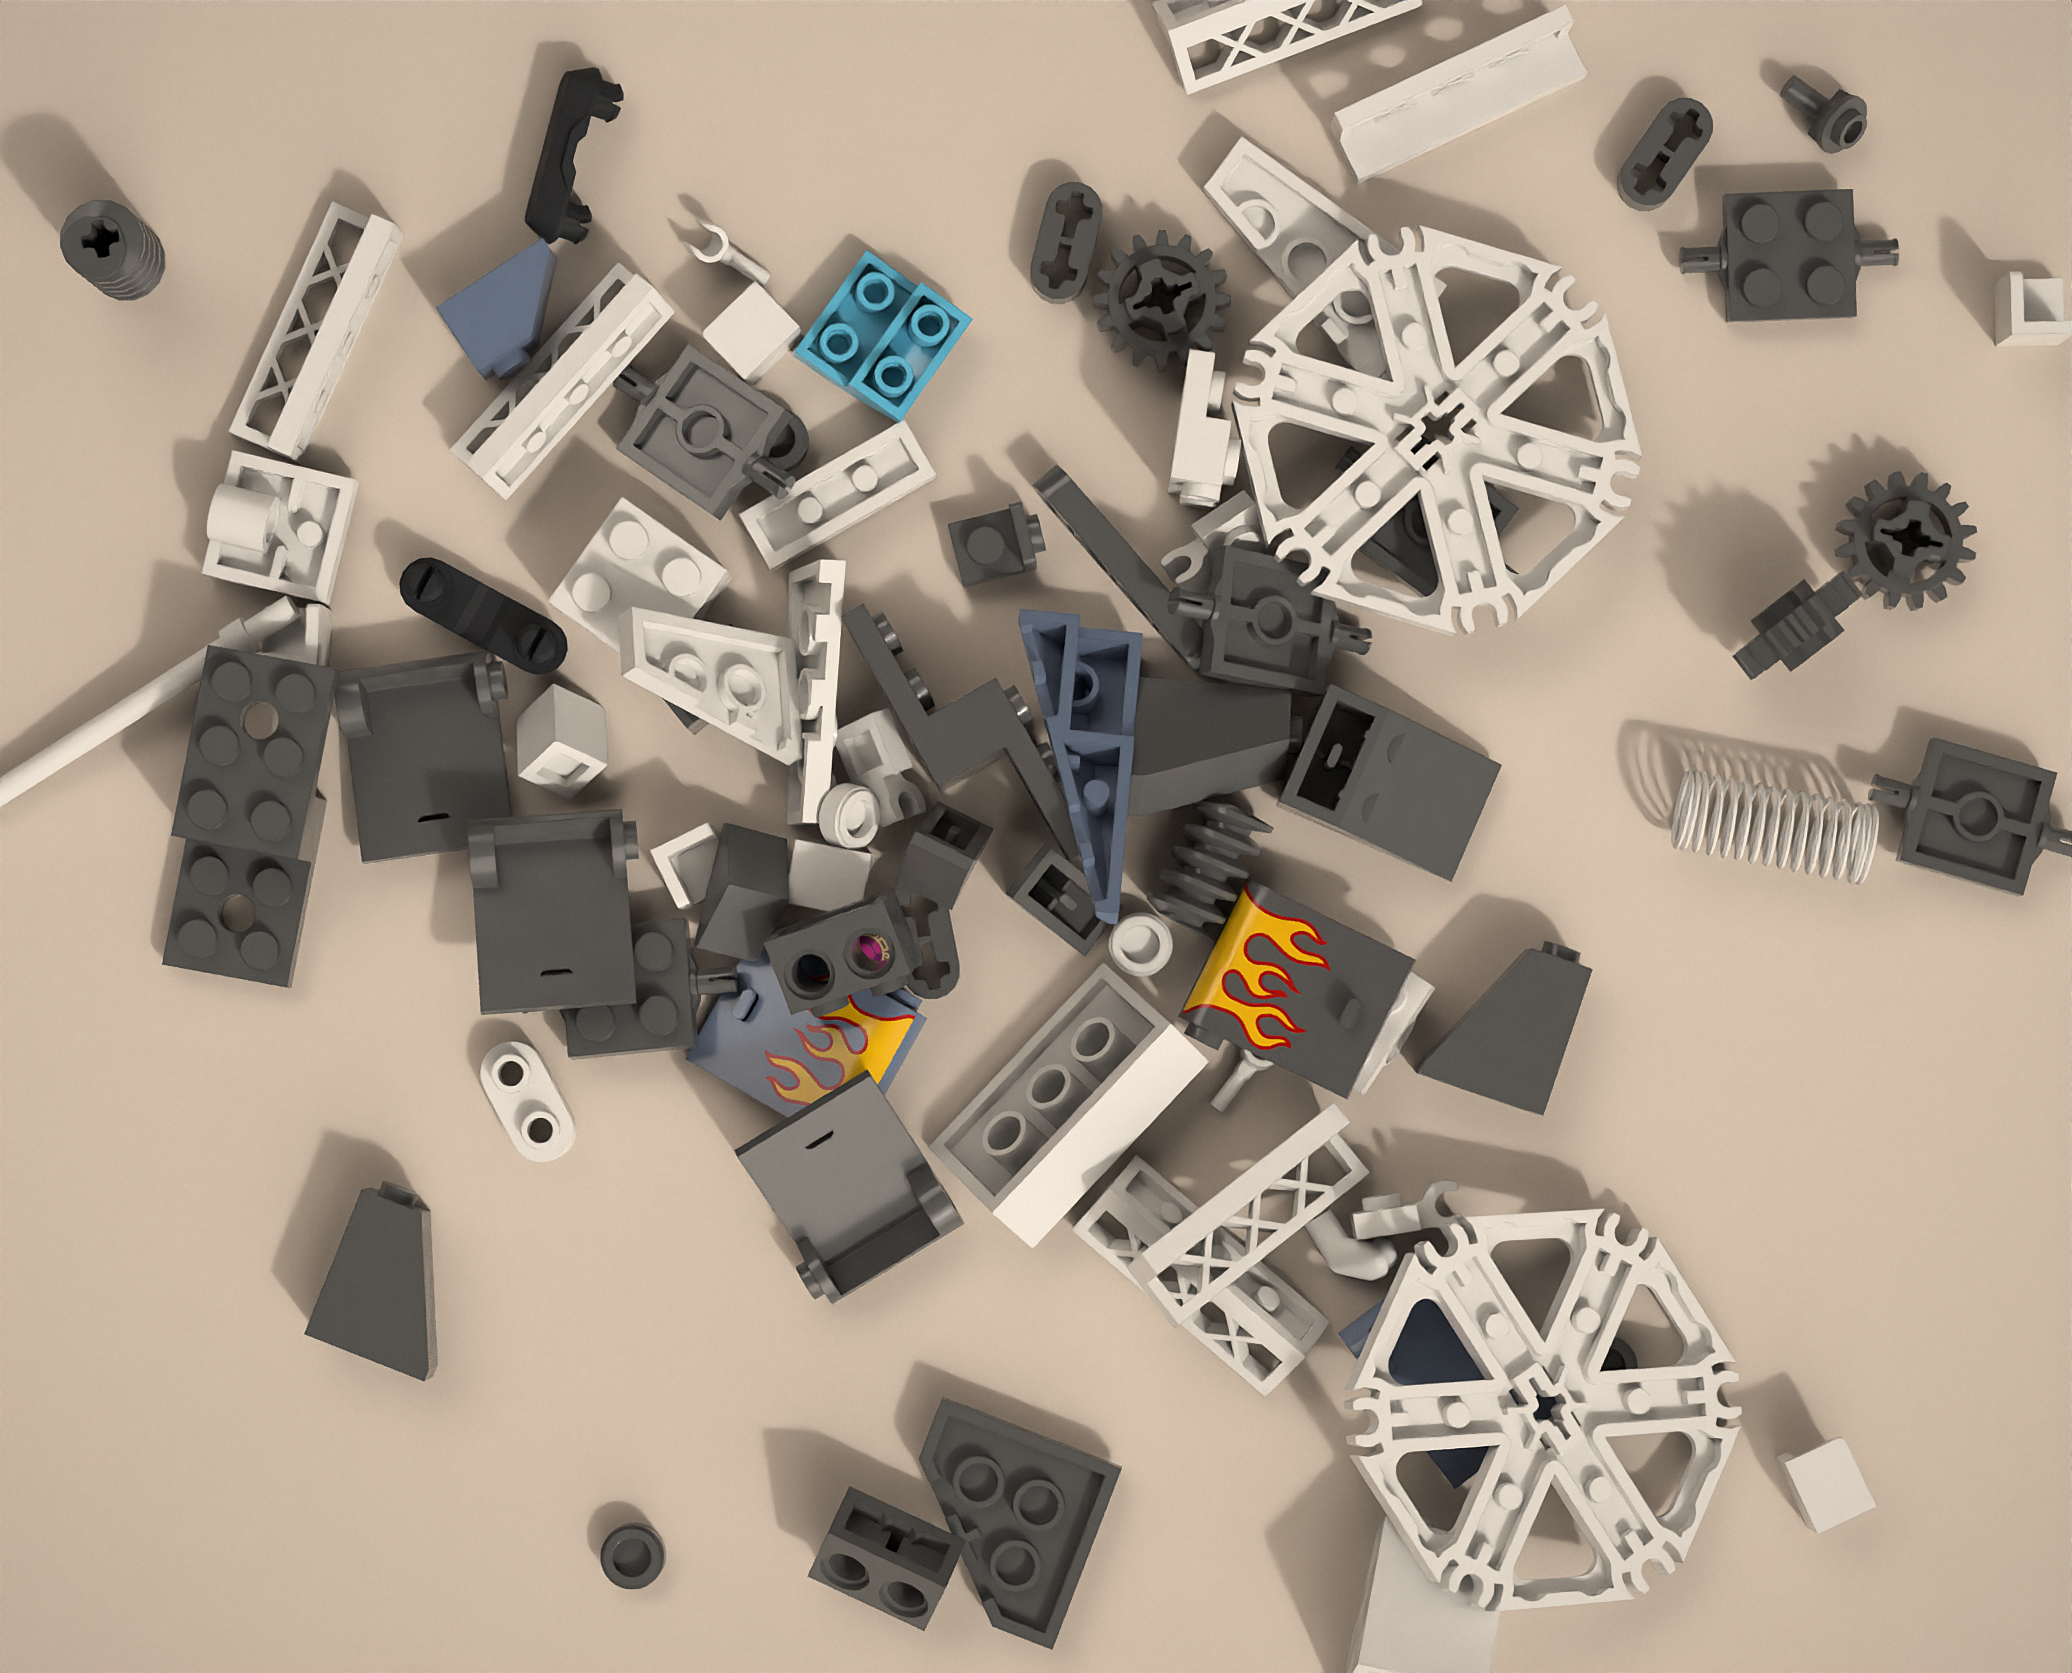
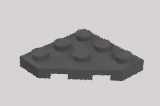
M942 1397L919 1456V1461L928 1482L931 1484L951 1534L966 1540L961 1557L969 1570L992 1627L1053 1650L1122 1466Z

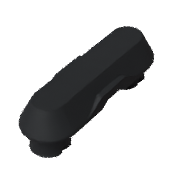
M595 67L565 72L558 87L525 213V223L540 238H543L547 244L555 242L558 237L571 241L575 245L586 238L589 231L586 227L581 226L580 223L585 224L592 220V213L588 205L583 206L570 202V195L576 176L573 162L578 142L587 134L591 116L605 120L606 123L611 122L617 118L621 107L612 102L617 103L624 99L621 85L602 80L599 69Z
M432 557L419 558L410 563L402 572L399 586L400 594L405 604L415 612L475 645L535 675L548 674L556 670L565 660L568 644L567 637L561 627L545 616L451 565Z

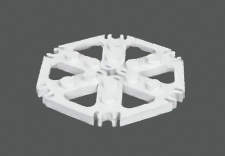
M1418 225L1416 231L1421 240L1422 252H1415L1416 242L1414 234L1406 226L1400 228L1398 232L1401 252L1399 254L1390 256L1384 254L1379 247L1377 235H1369L1365 244L1366 258L1370 262L1367 265L1364 263L1359 252L1358 240L1355 241L1250 340L1249 345L1260 346L1272 352L1273 356L1271 358L1265 352L1258 350H1247L1245 352L1242 363L1259 368L1263 374V382L1256 386L1237 382L1233 394L1243 401H1258V406H1243L1233 400L1231 407L1239 439H1241L1242 452L1266 549L1274 538L1284 532H1289L1291 537L1285 539L1278 546L1273 558L1279 563L1290 552L1300 551L1306 554L1309 559V568L1300 575L1296 582L1301 587L1308 585L1317 578L1322 569L1328 573V577L1322 585L1312 590L1310 594L1454 637L1457 633L1452 624L1451 609L1458 610L1457 622L1463 634H1472L1475 631L1472 611L1476 606H1486L1492 611L1496 627L1504 626L1507 623L1509 612L1506 603L1502 599V597L1506 596L1514 610L1515 622L1610 532L1625 516L1612 515L1602 510L1599 505L1603 504L1607 509L1622 511L1626 510L1631 503L1630 498L1613 492L1610 486V479L1614 475H1623L1627 478L1635 479L1640 471V467L1633 461L1626 459L1615 460V454L1628 455L1639 461L1642 458V453L1607 315L1605 313L1600 321L1589 329H1583L1582 324L1586 323L1594 315L1599 303L1592 299L1581 310H1572L1565 305L1563 295L1576 281L1572 275L1561 278L1552 290L1549 291L1544 288L1545 283L1549 278L1559 273L1562 267ZM1448 267L1507 283L1516 290L1519 298L1517 310L1456 367L1433 280L1438 271ZM1345 291L1360 292L1370 303L1389 381L1301 355L1296 346L1297 335L1338 295ZM1571 355L1581 358L1589 368L1602 419V430L1598 437L1590 441L1501 413L1557 360ZM1445 393L1448 397L1438 406L1435 401ZM1459 407L1461 411L1450 422L1451 426L1446 432L1452 442L1446 446L1439 440L1433 441L1430 445L1426 443L1414 455L1411 450L1422 440L1421 436L1426 430V426L1421 419L1428 416L1431 420L1437 421L1443 416L1446 418ZM1472 421L1475 425L1467 433H1464L1461 429ZM1288 422L1367 445L1371 448L1313 503L1306 508L1296 509L1287 505L1281 497L1268 446V434L1275 425ZM1409 428L1411 432L1402 441L1398 442L1396 438ZM1435 455L1438 460L1426 471L1422 466ZM1484 480L1562 503L1573 513L1574 527L1571 533L1528 573L1515 574L1508 571L1505 567ZM1416 494L1418 495L1438 575L1436 590L1431 595L1423 598L1413 597L1363 582L1354 575L1351 568L1353 554Z
M1604 1209L1455 1218L1463 1228L1455 1222L1445 1223L1440 1229L1448 1240L1449 1248L1443 1257L1439 1256L1430 1241L1417 1243L1414 1246L1415 1252L1405 1254L1344 1389L1356 1390L1365 1388L1371 1391L1370 1397H1352L1344 1401L1345 1410H1363L1370 1419L1366 1432L1346 1436L1347 1444L1355 1447L1374 1446L1375 1448L1373 1453L1363 1456L1349 1455L1429 1582L1439 1584V1589L1445 1592L1455 1593L1461 1579L1468 1574L1474 1582V1589L1469 1597L1468 1604L1481 1608L1487 1605L1485 1611L1496 1612L1634 1599L1626 1588L1634 1593L1645 1594L1650 1590L1641 1574L1642 1565L1646 1560L1649 1559L1660 1574H1671L1675 1571L1674 1562H1684L1741 1426L1736 1425L1724 1428L1716 1425L1717 1419H1735L1742 1415L1741 1407L1722 1406L1717 1399V1390L1720 1385L1739 1381V1374L1731 1370L1712 1371L1711 1367L1714 1364L1720 1362L1736 1363L1727 1346L1658 1237L1648 1238V1230L1632 1228L1626 1242L1621 1245L1615 1238V1228L1621 1216L1616 1213H1604L1598 1219ZM1556 1238L1564 1242L1570 1251L1569 1267L1540 1333L1534 1327L1490 1257L1493 1248L1500 1242ZM1421 1264L1428 1268L1427 1271L1421 1266ZM1638 1284L1647 1286L1652 1290L1682 1337L1684 1343L1682 1357L1671 1366L1600 1371ZM1421 1299H1430L1440 1307L1485 1379L1402 1385L1391 1377L1388 1369L1389 1358L1409 1313L1416 1302ZM1509 1390L1512 1392V1394H1513L1514 1397L1516 1398L1517 1402L1519 1403L1518 1405L1516 1404V1402L1514 1401L1513 1397H1512L1511 1394L1509 1393ZM1537 1393L1541 1397H1555L1557 1404L1550 1410L1554 1418L1553 1424L1549 1420H1535L1533 1412L1539 1407L1538 1400L1535 1397ZM1680 1431L1689 1438L1692 1445V1455L1672 1503L1664 1514L1657 1517L1653 1515L1605 1437ZM1540 1438L1542 1439V1441H1543V1443L1545 1444L1546 1448H1544V1446H1543L1542 1443L1540 1442V1440H1539ZM1489 1446L1454 1527L1445 1534L1439 1535L1432 1532L1397 1479L1396 1466L1399 1459L1407 1452ZM1550 1484H1552L1591 1545L1594 1556L1593 1563L1586 1573L1579 1576L1525 1580L1515 1572L1514 1566ZM1662 1546H1664L1668 1550V1552L1662 1549Z

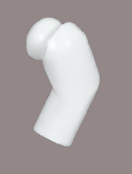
M1331 1208L1318 1214L1304 1225L1330 1269L1337 1274L1373 1281L1384 1278L1388 1270L1397 1262V1251L1392 1242L1383 1237H1377L1369 1242L1349 1238Z

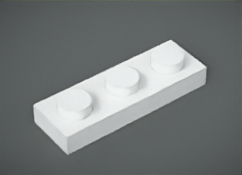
M904 419L794 482L792 489L785 487L784 489L789 493L780 500L775 495H771L743 511L739 516L770 570L773 572L937 478Z

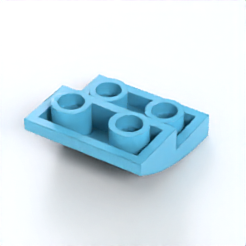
M866 250L795 349L793 357L853 397L900 423L973 319L922 282L918 286Z

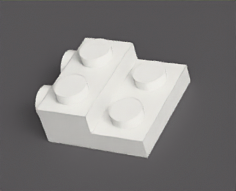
M1190 349L1168 493L1180 495L1179 504L1182 506L1214 510L1217 508L1222 485L1233 486L1239 462L1241 439L1229 438L1231 420L1217 419L1221 406L1225 372L1213 371L1215 353Z

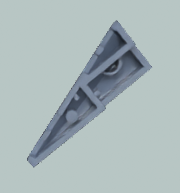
M1020 609L1018 623L1095 915L1108 924L1117 925L1143 633L1080 627L1081 615Z

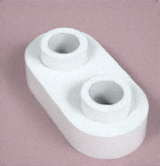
M504 1042L492 1048L481 1064V1083L513 1146L523 1157L531 1161L548 1162L560 1158L571 1148L575 1140L576 1123L543 1057L534 1047L523 1042ZM509 1061L517 1062L523 1069V1078L515 1086L507 1085L501 1077V1069ZM537 1118L547 1119L553 1127L551 1138L544 1143L536 1141L530 1132L531 1124Z

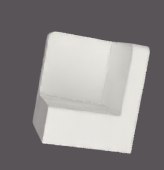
M2017 271L2008 272L1994 283L1996 346L2060 345L2072 337V321H2064L2063 278L2023 279V272Z
M756 281L703 331L704 339L737 372L739 379L750 386L758 381L803 337L800 326Z
M307 604V608L297 607L301 617L263 640L262 653L255 652V654L330 667L332 611L321 604Z
M553 683L518 717L516 725L519 777L571 799L608 765L606 712L601 705Z
M705 823L650 850L678 909L685 911L705 901L720 840L715 827L710 823Z
M796 840L788 878L789 902L787 905L831 911L864 899L869 869H872L874 856L869 853Z
M1835 1437L1796 1456L1786 1452L1775 1457L1806 1526L1817 1534L1877 1507L1846 1440L1841 1437Z

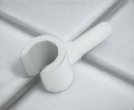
M697 219L695 221L711 231L712 240L710 245L703 250H698L683 240L684 248L691 255L706 263L720 261L726 266L729 265L754 282L756 281L762 287L765 285L771 275L770 272L738 253L737 249L730 246L726 232L719 226L705 219Z
M1240 1047V1062L1210 1103L1216 1109L1223 1112L1246 1081L1250 1080L1256 1071L1268 1069L1274 1063L1268 1060H1259L1253 1056L1252 1052Z

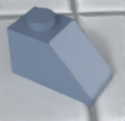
M543 238L436 307L477 371L485 380H488L495 374L499 380H503L517 373L531 361L528 353L539 346L557 261Z

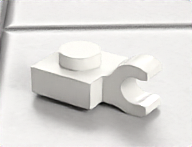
M1243 490L1193 523L1191 526L1198 538L1184 547L1177 548L1168 553L1161 560V564L1171 581H1176L1179 588L1202 593L1210 584L1215 548L1227 545L1264 554L1276 546L1277 543L1273 539L1266 549L1256 504Z
M889 708L873 712L837 730L835 745L850 782L854 785L869 788L876 794L881 808L880 825L883 828L926 811L925 799L919 788L912 782L904 779L900 773L913 766Z
M1451 1180L1436 1181L1430 1184L1425 1189L1420 1200L1414 1203L1401 1204L1399 1192L1361 1198L1363 1210L1349 1212L1353 1238L1361 1240L1417 1231L1429 1227L1440 1228L1445 1223L1455 1222L1461 1226L1455 1218H1461L1463 1215L1443 1217L1435 1208L1437 1197L1444 1192L1459 1190L1458 1183Z

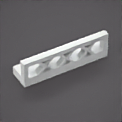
M1159 0L1152 3L1158 25L1170 44L1181 84L1187 95L1423 6L1422 0H1344L1333 18L1318 23L1305 17L1315 0ZM1272 16L1285 22L1273 41L1258 45L1246 40L1256 21ZM1211 38L1226 44L1215 63L1193 71L1187 52L1188 47Z
M1565 4L1335 112L1330 130L1356 184L1358 185L1584 79L1587 71L1569 35L1574 20L1567 5Z
M332 201L230 426L229 433L301 465L404 237V234L395 223L371 214L369 218ZM341 222H344L362 230L363 233L350 262L338 266L331 244ZM326 257L331 270L318 274ZM335 280L338 289L325 318L313 324L305 305L309 292L314 287ZM300 315L304 328L292 332ZM309 337L312 346L297 378L287 381L279 362L285 346ZM274 372L279 385L266 389ZM283 395L286 404L271 436L249 427L259 403Z
M618 262L449 451L502 498L507 500L675 313L674 309L651 284L639 274L633 275Z
M1335 1102L1126 1266L1174 1328L1370 1174L1338 1133L1350 1121ZM1322 1145L1327 1148L1347 1173L1334 1186L1307 1182L1308 1158ZM1296 1167L1295 1180L1282 1179L1285 1174ZM1266 1189L1294 1192L1292 1219L1286 1224L1259 1220L1261 1193ZM1306 1194L1320 1196L1304 1209ZM1249 1204L1248 1218L1233 1216ZM1219 1226L1247 1230L1245 1256L1238 1262L1211 1258L1213 1231ZM1258 1231L1273 1233L1257 1246ZM1201 1241L1200 1256L1185 1254ZM1171 1264L1199 1267L1197 1294L1181 1307L1157 1277ZM1210 1269L1225 1271L1209 1284Z
M1136 1154L1106 1191L1072 1228V1231L1148 1296L1126 1266L1199 1208ZM1107 1210L1127 1228L1130 1240L1114 1238L1096 1221ZM1219 1226L1213 1231L1211 1258L1238 1262L1245 1256V1247ZM1201 1241L1185 1254L1200 1256ZM1259 1261L1208 1301L1215 1303L1225 1312L1227 1324L1212 1322L1198 1309L1184 1320L1181 1325L1266 1397L1308 1355L1331 1321ZM1171 1264L1170 1266L1176 1270L1178 1282L1164 1281L1160 1276L1157 1275V1277L1181 1307L1197 1294L1199 1267ZM1210 1269L1209 1284L1225 1271ZM1247 1343L1262 1344L1281 1361L1269 1371L1249 1354Z

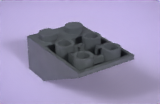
M1330 684L1322 697L1300 748V753L1296 757L1276 806L1452 882L1502 765L1389 708Z

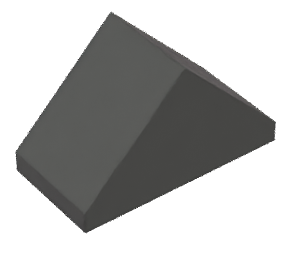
M937 801L916 829L895 882L952 910L994 829Z
M730 823L723 824L693 947L757 963L765 948L764 942L772 934L789 902L786 838Z
M1045 842L1005 893L1006 897L1083 956L1088 953L1109 925L1095 915L1085 874Z

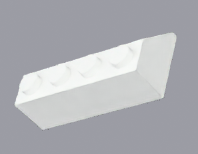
M1103 962L928 1148L999 1220L1033 1249L1209 1061L1169 1021Z

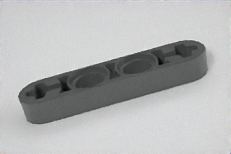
M1055 465L1032 485L1033 489L1179 658L1192 671L1196 672L1200 668L1204 637L1202 627L1194 618L1169 614L1167 605L1175 602L1168 600L1170 591L1068 474L1058 465Z

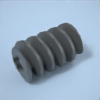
M93 200L78 206L67 216L60 231V248L65 261L98 290L119 301H135L150 294L160 283L165 271L164 248L159 237L128 208L111 200Z
M1220 799L1217 803L1207 801L1196 803L1194 809L1206 822V825L1186 823L1182 830L1194 844V848L1173 847L1170 854L1179 863L1182 870L1162 869L1158 876L1171 890L1170 893L1150 891L1147 896V900L1159 914L1213 942L1215 940L1202 927L1203 923L1224 924L1226 920L1224 914L1215 906V900L1236 901L1238 894L1226 882L1228 876L1247 879L1250 872L1239 861V855L1259 856L1262 851L1250 837L1251 832L1271 833L1274 829L1257 817Z

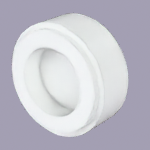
M842 783L835 786L825 797L820 809L819 826L824 839L831 845L849 850H858L865 847L875 836L880 824L881 808L876 794L866 787L850 783Z
M1133 913L1125 916L1114 926L1109 937V953L1113 962L1121 971L1132 976L1144 977L1158 972L1166 965L1172 953V936L1168 927L1158 917L1148 913Z

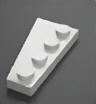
M1242 136L1204 187L1203 192L1293 299L1357 240L1359 252L1364 263L1370 264L1366 258L1365 244L1368 236L1376 233ZM1376 234L1379 240V247L1384 254L1390 256L1401 252ZM1434 276L1433 280L1439 298L1446 289L1447 284ZM1345 291L1341 293L1312 322L1354 371L1380 378L1386 371L1370 303L1360 292Z
M820 559L789 572L788 638L795 640L803 758L790 766L787 765V825H819L822 803L827 794L837 786L834 774H831L832 752L837 739V716L835 709L846 560Z

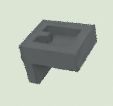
M1022 502L1009 504V509L948 524L963 588L1037 570L1035 553L1046 551L1038 515L1025 516Z

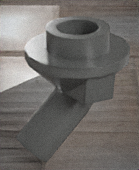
M1795 75L1785 83L1779 94L1781 98L1814 120L1807 134L1826 153L1833 154L1843 149L1851 148L1861 139L1866 130L1867 105L1859 96L1851 95L1839 89L1829 100Z

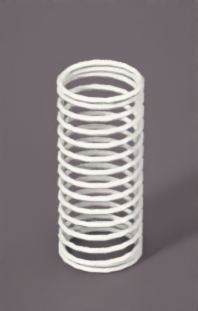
M1690 769L1685 773L1673 817L1671 843L1674 849L1679 847L1680 850H1684L1687 848L1692 833V851L1695 853L1700 849L1705 830L1709 796L1717 781V800L1713 809L1706 841V853L1708 856L1714 852L1721 823L1723 799L1731 784V803L1727 812L1720 844V856L1722 859L1728 855L1734 833L1737 802L1745 786L1746 802L1741 815L1734 848V858L1736 861L1742 858L1745 850L1752 802L1759 789L1760 805L1755 818L1748 851V861L1750 864L1757 860L1764 831L1766 805L1770 795L1774 792V808L1763 847L1762 864L1764 867L1768 866L1773 858L1779 828L1780 808L1788 794L1789 807L1778 845L1777 868L1780 870L1786 864L1793 833L1795 808L1802 797L1803 812L1797 827L1791 854L1790 867L1792 872L1797 871L1800 867L1807 838L1809 811L1816 800L1817 815L1807 846L1804 866L1805 873L1809 875L1815 868L1821 843L1823 814L1828 804L1831 803V818L1821 849L1819 875L1821 878L1825 877L1830 869L1836 841L1838 815L1841 808L1845 805L1846 818L1835 852L1833 878L1836 881L1842 877L1847 861V880L1850 884L1856 883L1860 885L1866 879L1872 863L1878 835L1879 812L1875 804L1871 806L1869 803L1863 805L1860 801L1851 807L1847 799H1842L1836 804L1833 796H1829L1822 801L1818 793L1813 794L1808 799L1804 790L1798 792L1794 797L1790 788L1784 789L1780 794L1776 785H1772L1766 791L1762 782L1755 784L1751 788L1747 779L1741 781L1737 786L1734 777H1729L1723 783L1719 774H1715L1709 780L1705 771L1699 772V770H1696L1694 772L1693 769ZM1702 778H1703V796H1702V800H1701V803H1700V806H1699L1700 794H1701V783H1702ZM1859 808V813L1857 815L1851 836L1852 818L1855 811Z

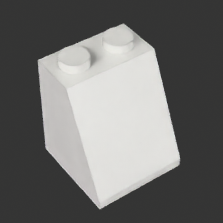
M1385 1516L1375 1535L1344 1673H1490L1500 1611H1485L1487 1605L1481 1608L1468 1604L1469 1597L1474 1589V1582L1468 1574L1461 1579L1455 1593L1445 1592L1439 1589V1584L1430 1583L1389 1517ZM1422 1517L1427 1527L1432 1532L1439 1535L1449 1532L1446 1530L1433 1528V1523L1430 1520Z

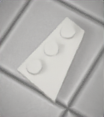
M632 606L618 615L621 676L788 766L803 758L794 639Z

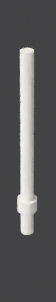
M286 595L247 621L239 617L218 631L220 638L209 645L250 653L258 652L262 649L261 641L301 617L300 612L291 598ZM207 646L0 777V807L200 681Z

